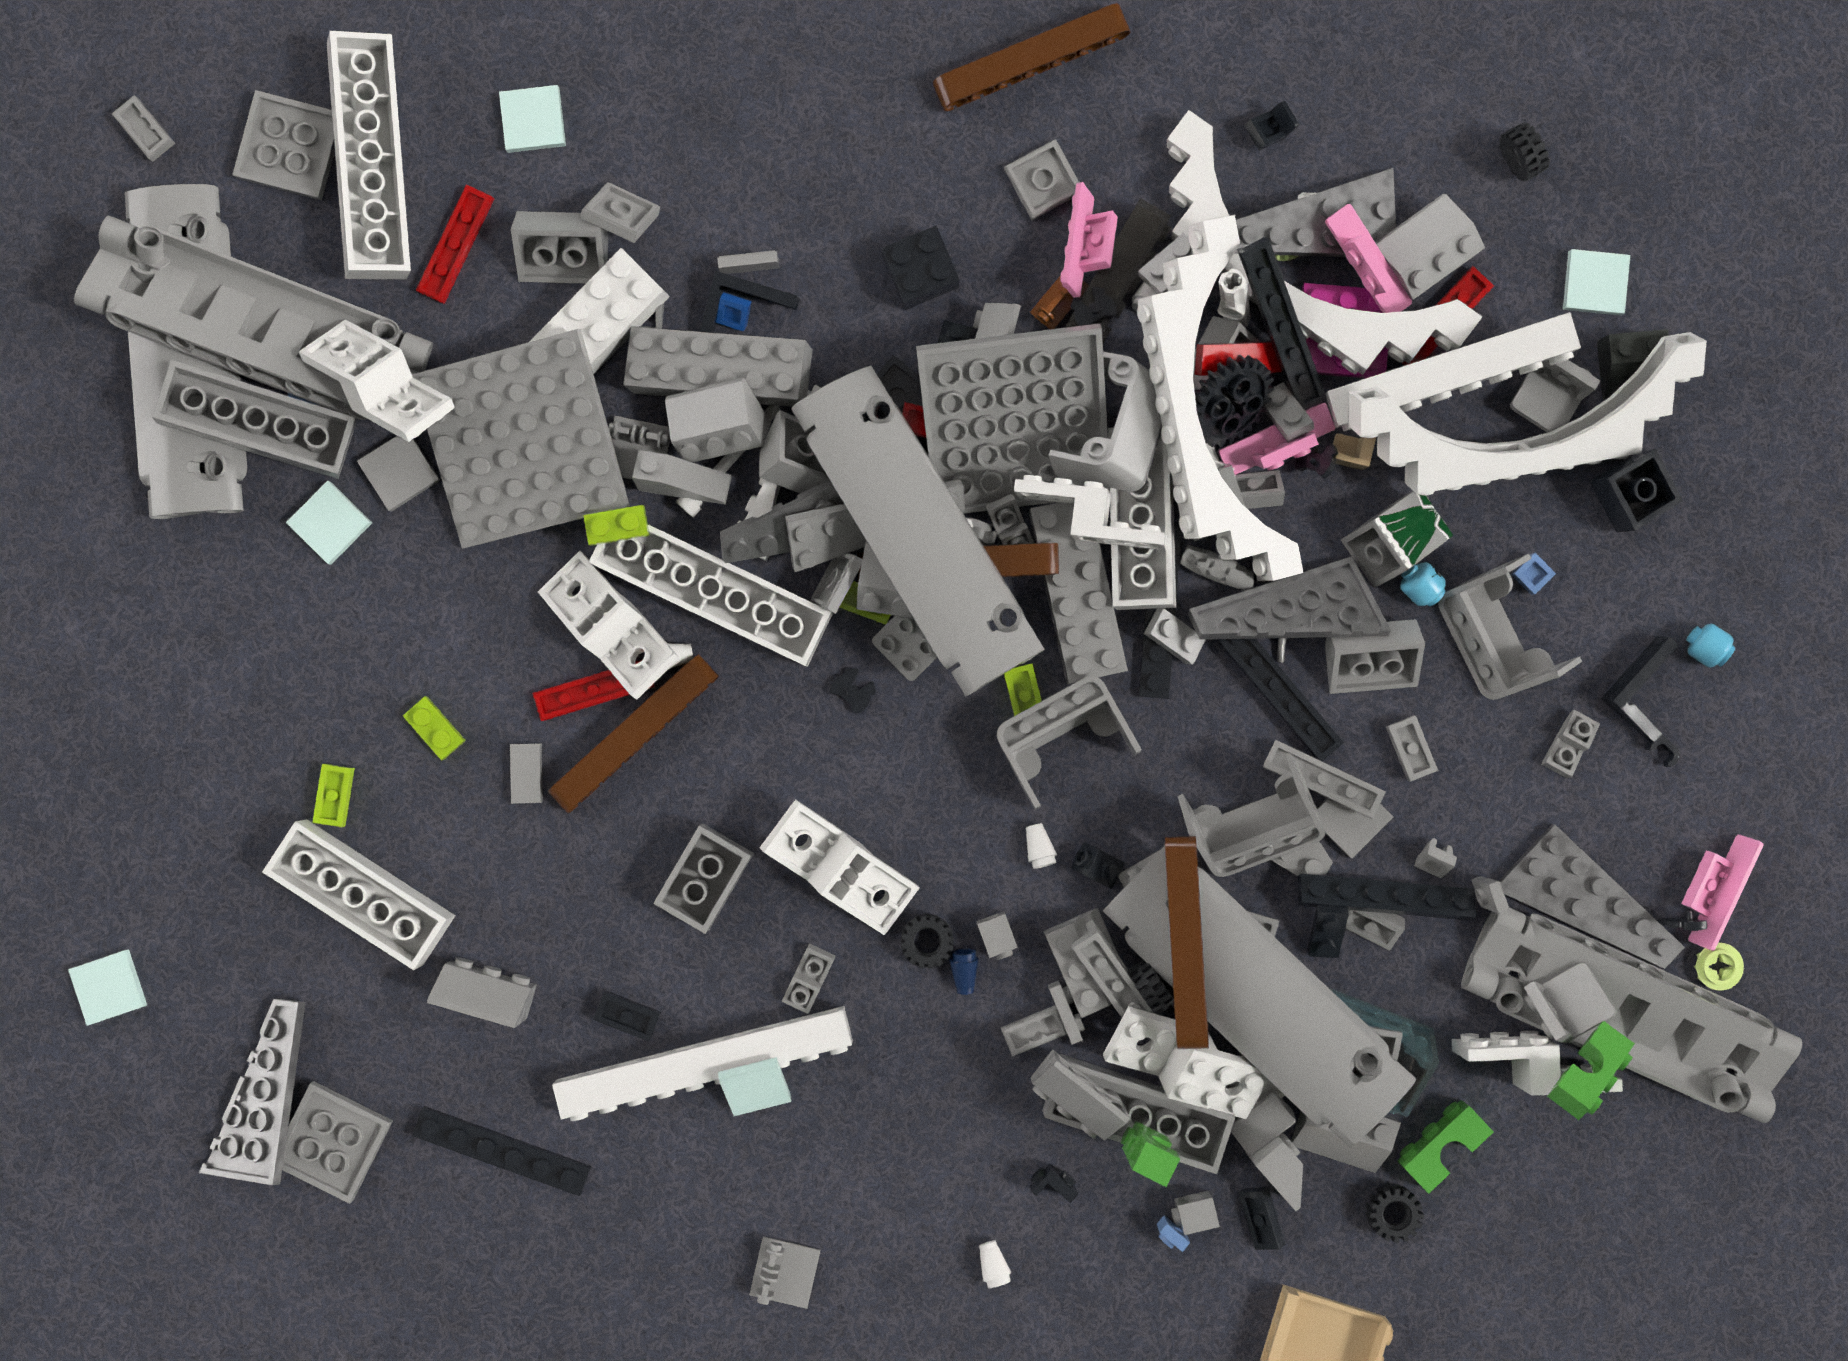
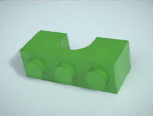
M1602 1021L1578 1051V1054L1590 1063L1593 1073H1587L1575 1064H1572L1561 1075L1547 1097L1578 1120L1587 1112L1593 1115L1603 1102L1599 1098L1602 1091L1608 1093L1618 1080L1614 1076L1617 1069L1623 1071L1633 1057L1628 1053L1635 1043L1605 1021Z
M1462 1100L1447 1106L1443 1112L1444 1117L1437 1123L1433 1122L1426 1126L1421 1133L1422 1137L1415 1144L1410 1143L1405 1146L1400 1152L1401 1157L1397 1160L1428 1194L1450 1174L1440 1160L1441 1150L1447 1143L1452 1141L1461 1142L1464 1147L1473 1152L1493 1133V1130Z
M1135 1121L1132 1128L1128 1127L1125 1130L1121 1139L1122 1149L1131 1169L1167 1187L1180 1161V1157L1175 1150L1170 1148L1172 1143L1167 1136Z

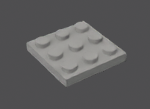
M255 90L233 176L240 180L322 201L335 153L332 110Z
M313 1081L309 1084L288 1126L282 1170L350 1204L354 1200L393 1120Z

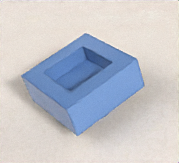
M1532 553L1530 555L1531 559L1517 567L1511 575L1531 595H1535L1556 573L1536 553Z
M1165 1215L1157 1223L1160 1233L1159 1238L1168 1247L1173 1248L1176 1246L1183 1252L1190 1244L1188 1236L1184 1235L1182 1229L1175 1227V1224Z

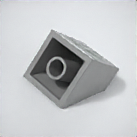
M1411 491L1342 538L1341 541L1375 588L1409 570L1451 538L1453 534L1435 510L1426 495H1419Z

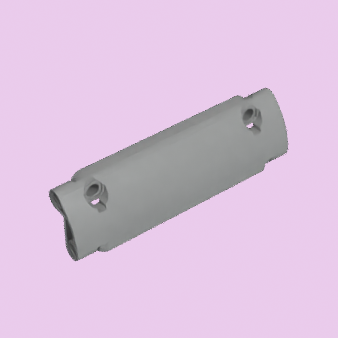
M174 184L151 186L125 192L126 220L130 224L137 226V228L143 226L157 227L231 257L229 230L227 225L221 222L219 218L221 213L218 187L207 184ZM183 226H186L187 237L182 236L181 230ZM139 263L140 269L150 271L151 267ZM128 332L138 470L141 482L146 487L151 488V490L147 491L149 518L170 519L206 512H243L242 484L237 482L243 480L247 473L246 451L156 424L152 418L171 359L240 381V374ZM202 462L205 465V474L200 473V463Z
M109 215L105 217L99 230L100 249L79 283L74 297L75 305L101 315L106 314L107 320L120 329L337 412L356 417L359 420H366L367 418L351 409L340 382L303 362L299 354L300 350L344 320L359 326L379 338H390L383 340L402 350L411 374L425 371L433 348V342L408 332L403 333V330H400L397 323L391 319L157 227L143 226L137 228L135 225ZM139 263L151 267L150 271L140 269Z
M872 366L859 369L827 384L792 407V411L805 433H810L806 438L810 448L936 656L947 670L957 664L961 665L952 671L951 674L965 697L1045 650L1026 620L1023 610ZM888 404L890 407L889 415L885 419H879L877 416L878 408L881 405ZM866 412L871 421L865 422L862 414ZM1008 609L1014 610L1017 615L1015 624L1010 627L1006 626L1002 621L1003 612ZM993 620L999 630L993 631L990 628L989 622Z
M1164 846L1110 902L1103 912L1122 930L1126 926L1129 927V930L1125 933V939L1129 946L1147 963H1150L1152 968L1173 987ZM1198 867L1207 1021L1311 1121L1318 1125H1326L1331 1121L1328 1128L1351 1148L1390 1112L1413 1086L1416 1078L1396 1059L1391 1058L1392 1055L1389 1054L1388 1045L1376 1032L1214 879ZM1367 1053L1373 1054L1377 1059L1370 1057ZM1354 1066L1363 1074L1361 1078L1352 1072Z
M1510 907L1508 908L1509 910L1501 913L1491 911L1467 962L1461 982L1462 989L1484 999H1490L1491 1002L1496 1003L1501 1012L1543 1030L1541 1023L1544 1020L1539 1012L1534 1013L1525 999L1528 994L1524 987L1533 981L1543 985L1575 965L1585 963L1591 969L1616 1010L1615 1016L1605 1022L1635 1043L1628 1053L1633 1058L1626 1066L1627 1069L1727 1113L1737 1111L1764 1124L1772 1118L1776 1103L1771 1091L1799 1056L1802 1049V1039L1774 1027L1769 1019L1758 1012L1538 914L1525 916V914ZM1510 970L1518 972L1519 979L1509 975ZM1596 1027L1571 1040L1569 1043L1582 1047ZM1727 1068L1734 1069L1736 1076L1727 1073Z

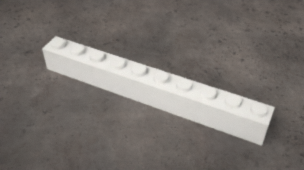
M842 1006L560 1078L552 1086L560 1118L570 1117L571 1121H577L588 1117V1112L599 1110L600 1114H605L616 1110L617 1105L627 1102L628 1106L631 1107L645 1103V1098L657 1095V1099H663L673 1096L675 1094L674 1090L686 1088V1092L695 1091L703 1088V1083L710 1081L720 1084L718 1072L777 1057L780 1068L789 1066L792 1060L800 1058L802 1062L819 1058V1053L830 1051L831 1055L840 1054L848 1050L847 1046L852 1045L853 1039L845 1007Z

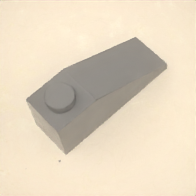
M639 450L632 479L638 490L642 492L726 504L731 475L671 455Z

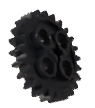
M1238 355L1236 360H1233L1231 357H1228L1225 366L1220 362L1217 363L1216 372L1209 370L1207 371L1209 378L1207 380H1199L1202 387L1200 390H1194L1196 411L1205 443H1208L1211 447H1214L1215 444L1223 447L1225 441L1233 444L1235 436L1242 439L1243 431L1247 429L1251 432V424L1253 422L1260 423L1261 421L1258 415L1267 412L1264 404L1272 401V398L1267 394L1274 391V388L1270 385L1274 378L1269 375L1271 371L1265 367L1266 365L1257 358L1254 359L1250 355L1244 358L1242 355ZM1221 388L1226 392L1227 398L1222 394ZM1233 404L1237 406L1238 410L1240 411L1239 414L1234 410L1235 407L1233 406Z

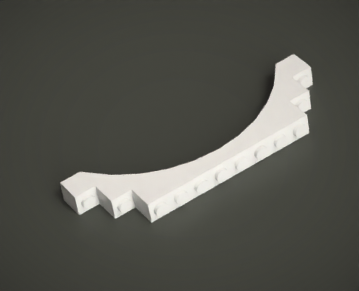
M1189 110L1167 139V148L1169 149L1168 153L1178 162L1186 161V164L1171 182L1169 193L1172 195V201L1182 208L1189 207L1172 230L1171 238L1173 240L1182 233L1189 237L1188 226L1206 220L1229 216L1221 198L1214 170L1213 127ZM1233 254L1220 274L1230 271L1231 268L1242 270V275L1247 279V285L1250 286L1239 254ZM1285 282L1305 339L1310 337L1316 341L1318 349L1330 357L1333 354L1343 361L1341 363L1342 366L1353 374L1359 372L1363 375L1384 346L1389 349L1388 354L1395 360L1410 363L1430 335L1436 338L1434 342L1446 351L1458 349L1482 318L1481 315L1458 299L1417 311L1377 313L1346 309L1313 298ZM1252 292L1249 300L1257 304Z
M1235 215L1202 221L1188 226V240L1194 255L1176 258L1163 263V280L1167 285L1168 292L1137 300V316L1142 323L1144 333L1143 346L1148 353L1150 363L1149 376L1152 383H1154L1156 393L1155 406L1160 414L1162 423L1161 436L1166 444L1168 453L1167 466L1172 474L1174 483L1173 496L1178 503L1180 513L1179 525L1185 539L1202 538L1216 534V547L1221 560H1237L1253 556L1252 567L1257 576V581H1275L1303 573L1298 543L1265 526L1240 503L1222 479L1206 447L1197 416L1193 368L1195 341L1203 308L1217 277L1235 251L1240 247Z
M1691 332L1662 337L1638 370L1605 401L1582 417L1551 432L1519 441L1485 444L1454 440L1429 431L1411 420L1393 399L1379 387L1349 392V427L1360 437H1377V456L1389 466H1405V484L1419 495H1431L1434 491L1444 489L1459 490L1463 486L1471 484L1486 485L1498 479L1513 480L1525 474L1540 475L1546 473L1547 470L1572 469L1574 465L1585 463L1594 465L1601 463L1602 460L1612 458L1627 459L1629 455L1642 453L1644 420L1656 421L1659 417L1672 415L1675 382H1687L1690 378L1703 376L1707 341Z

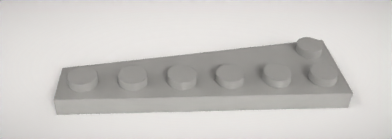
M961 480L944 482L961 511H964V489ZM845 504L785 516L794 572L811 568L817 564L865 547L866 538Z

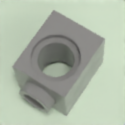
M1004 911L977 921L989 958L995 956L997 960L1013 955L1012 950L1018 947Z
M1209 1191L1174 1199L1176 1208L1171 1209L1175 1227L1181 1226L1184 1235L1220 1227L1213 1197Z

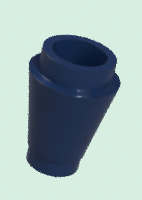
M961 948L953 950L952 957L949 959L957 994L968 995L974 993L979 958L973 949Z

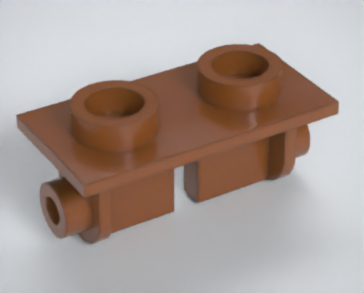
M1061 275L1030 311L1031 315L1050 330L1055 329L1071 310V304L1074 299L1069 291L1063 287ZM1082 281L1081 295L1080 297H1078L1079 299L1090 287L1084 281Z

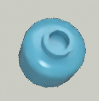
M1428 562L1415 564L1401 575L1403 579L1400 589L1417 606H1432L1439 602L1445 594V578Z
M1712 623L1705 625L1702 629L1696 626L1686 639L1690 643L1688 654L1709 668L1716 665L1723 666L1735 651V647L1732 646L1733 637Z

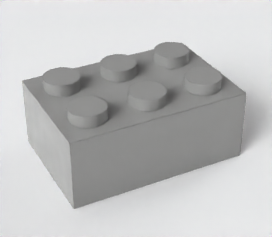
M704 823L699 825L653 904L706 934L754 853Z

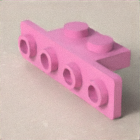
M1083 182L1076 183L1075 195L1072 197V216L1068 223L1069 236L1068 243L1064 249V270L1061 272V283L1073 298L1080 297L1084 272L1111 268L1118 219L1113 210L1092 214L1094 196Z
M1347 204L1325 220L1326 225L1382 313L1401 312L1410 306L1412 300L1352 205Z
M1320 403L1305 410L1314 422V429L1304 435L1287 442L1277 427L1272 425L1219 449L1218 454L1221 462L1225 464L1230 463L1234 468V474L1237 475L1254 466L1273 470L1281 467L1284 464L1283 460L1292 456L1299 458L1311 452L1310 448L1318 445V437L1335 430L1327 404Z
M1737 835L1726 859L1706 850L1681 904L1699 913L1698 919L1707 921V929L1691 931L1688 938L1689 942L1711 951L1716 949L1764 844L1762 842Z

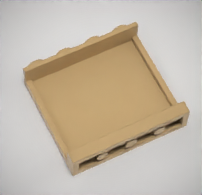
M1283 1285L1260 1361H1384L1383 1353L1385 1347L1391 1343L1393 1337L1392 1325L1385 1316Z

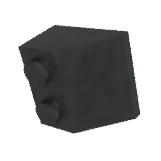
M1668 329L1609 334L1597 341L1603 399L1609 398L1638 370L1660 339L1664 336H1669Z

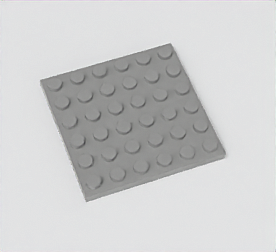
M1100 324L916 346L928 457L944 482L961 480L965 510L962 511L963 514L987 511L986 505L1011 493L1018 507L1054 503L1019 498L1014 492L1015 479L1023 480L1024 475H1034L1042 477V480L1045 482L1054 483V478L1063 477L1055 476L1049 458L1050 450L1080 456L1083 445L1089 439L1094 437L1108 438L1102 328ZM1072 480V484L1084 486V482Z
M581 329L412 374L414 379L450 397L455 407L442 419L428 427L427 430L462 549L584 518L583 515L630 506Z

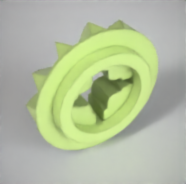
M1718 942L1714 951L1704 948L1701 953L1696 954L1697 962L1694 968L1698 974L1697 978L1706 987L1714 990H1727L1735 986L1741 979L1744 970L1743 959L1740 953L1731 945ZM1719 957V961L1729 965V967L1721 968L1717 975V970L1709 968V965L1715 964Z

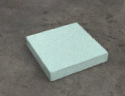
M558 85L499 92L505 149L508 153L566 146Z
M1576 249L1568 251L1563 310L1620 316L1625 314L1630 255Z
M327 481L286 522L330 565L372 524L330 481Z
M129 949L68 969L87 1026L147 1006Z
M777 1057L718 1072L719 1082L734 1116L791 1102L790 1091Z

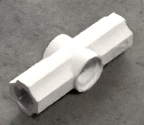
M1231 268L1230 271L1222 273L1219 279L1221 301L1217 311L1224 319L1240 322L1246 327L1251 318L1249 299L1252 289L1247 285V279L1242 275V270Z

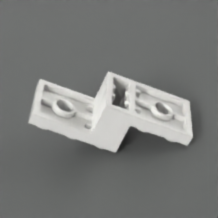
M347 320L342 321L299 351L303 362L340 382L353 411L408 442L419 436L424 430L455 408L450 397L412 377L400 348Z
M1024 475L1023 480L1015 479L1014 492L1021 499L1074 504L1071 536L1075 541L1165 550L1166 534L1161 532L1159 526L1141 525V530L1130 529L1129 523L1111 521L1110 526H1107L1111 495L1108 489L1103 487V483L1085 481L1084 486H1077L1072 484V480L1054 478V483H1048L1043 481L1042 477L1034 475Z
M579 551L538 593L580 644L600 658L627 692L637 700L680 657L640 611L616 591L593 564L589 563L590 560L587 556ZM581 585L579 593L572 596L573 590ZM645 652L644 659L640 663L635 664L636 657Z
M796 799L760 847L765 854L806 879L822 896L883 935L888 932L920 888L913 881L871 854L859 841ZM808 834V839L804 845H795L798 836ZM879 890H885L884 897L874 902L873 897L875 893Z
M1129 1006L1103 1053L1106 1062L1157 1075L1167 1097L1170 1099L1233 1114L1243 1119H1247L1269 1080L1247 1058L1217 1050L1209 1032V1049H1177L1175 1019ZM1146 1037L1150 1038V1041L1145 1045H1137L1139 1040H1143ZM1235 1081H1238V1084L1235 1087L1230 1089L1225 1088L1227 1084H1231Z
M1521 1031L1520 1036L1509 1037V1033L1492 1032L1490 1033V1038H1479V1034L1465 1033L1460 1035L1461 1039H1452V1051L1469 1062L1512 1060L1513 1084L1531 1096L1548 1095L1561 1075L1570 1067L1560 1065L1559 1045L1548 1040L1547 1036H1540L1537 1031ZM1581 1064V1070L1593 1073L1590 1064ZM1617 1077L1618 1080L1609 1092L1623 1091L1621 1078Z

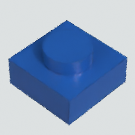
M723 292L719 302L716 323L744 332L748 324L752 301Z

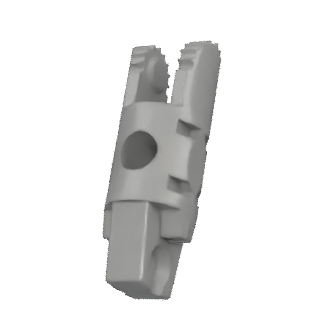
M1187 545L1180 564L1200 576L1225 586L1229 585L1241 589V591L1253 588L1254 572L1245 566L1237 564V561L1221 560L1220 554L1190 545Z

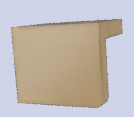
M1336 434L1333 441L1338 450V454L1334 456L1336 464L1360 470L1368 468L1376 438H1355Z

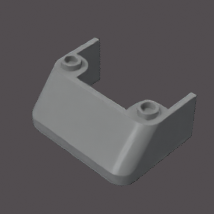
M1103 351L1104 378L1111 380L1118 386L1127 387L1111 439L1103 437L1089 439L1083 445L1080 456L1050 450L1049 458L1055 476L1082 482L1103 483L1105 487L1133 492L1141 489L1146 482L1162 430L1160 414L1155 406L1156 393L1154 383L1150 379L1149 369L1133 358Z
M1529 554L1493 568L1448 590L1438 602L1443 618L1478 689L1483 696L1491 700H1496L1559 678L1582 662L1579 656L1554 665L1550 655L1541 648H1532L1524 651L1499 598L1506 596L1512 590L1513 581L1509 572L1531 559Z
M1089 676L1083 678L1003 722L998 728V742L1034 810L1041 807L1028 783V780L1034 778L1041 769V759L1035 749L1087 721L1091 730L1096 735L1102 737L1110 736L1120 731L1133 756L1139 754L1142 750L1106 685L1098 677Z
M1291 752L1285 754L1291 772L1283 774L1275 782L1277 794L1224 814L1221 813L1218 807L1212 805H1202L1192 810L1183 794L1178 796L1190 836H1196L1197 848L1215 876L1225 877L1315 844L1325 836V830L1318 811Z

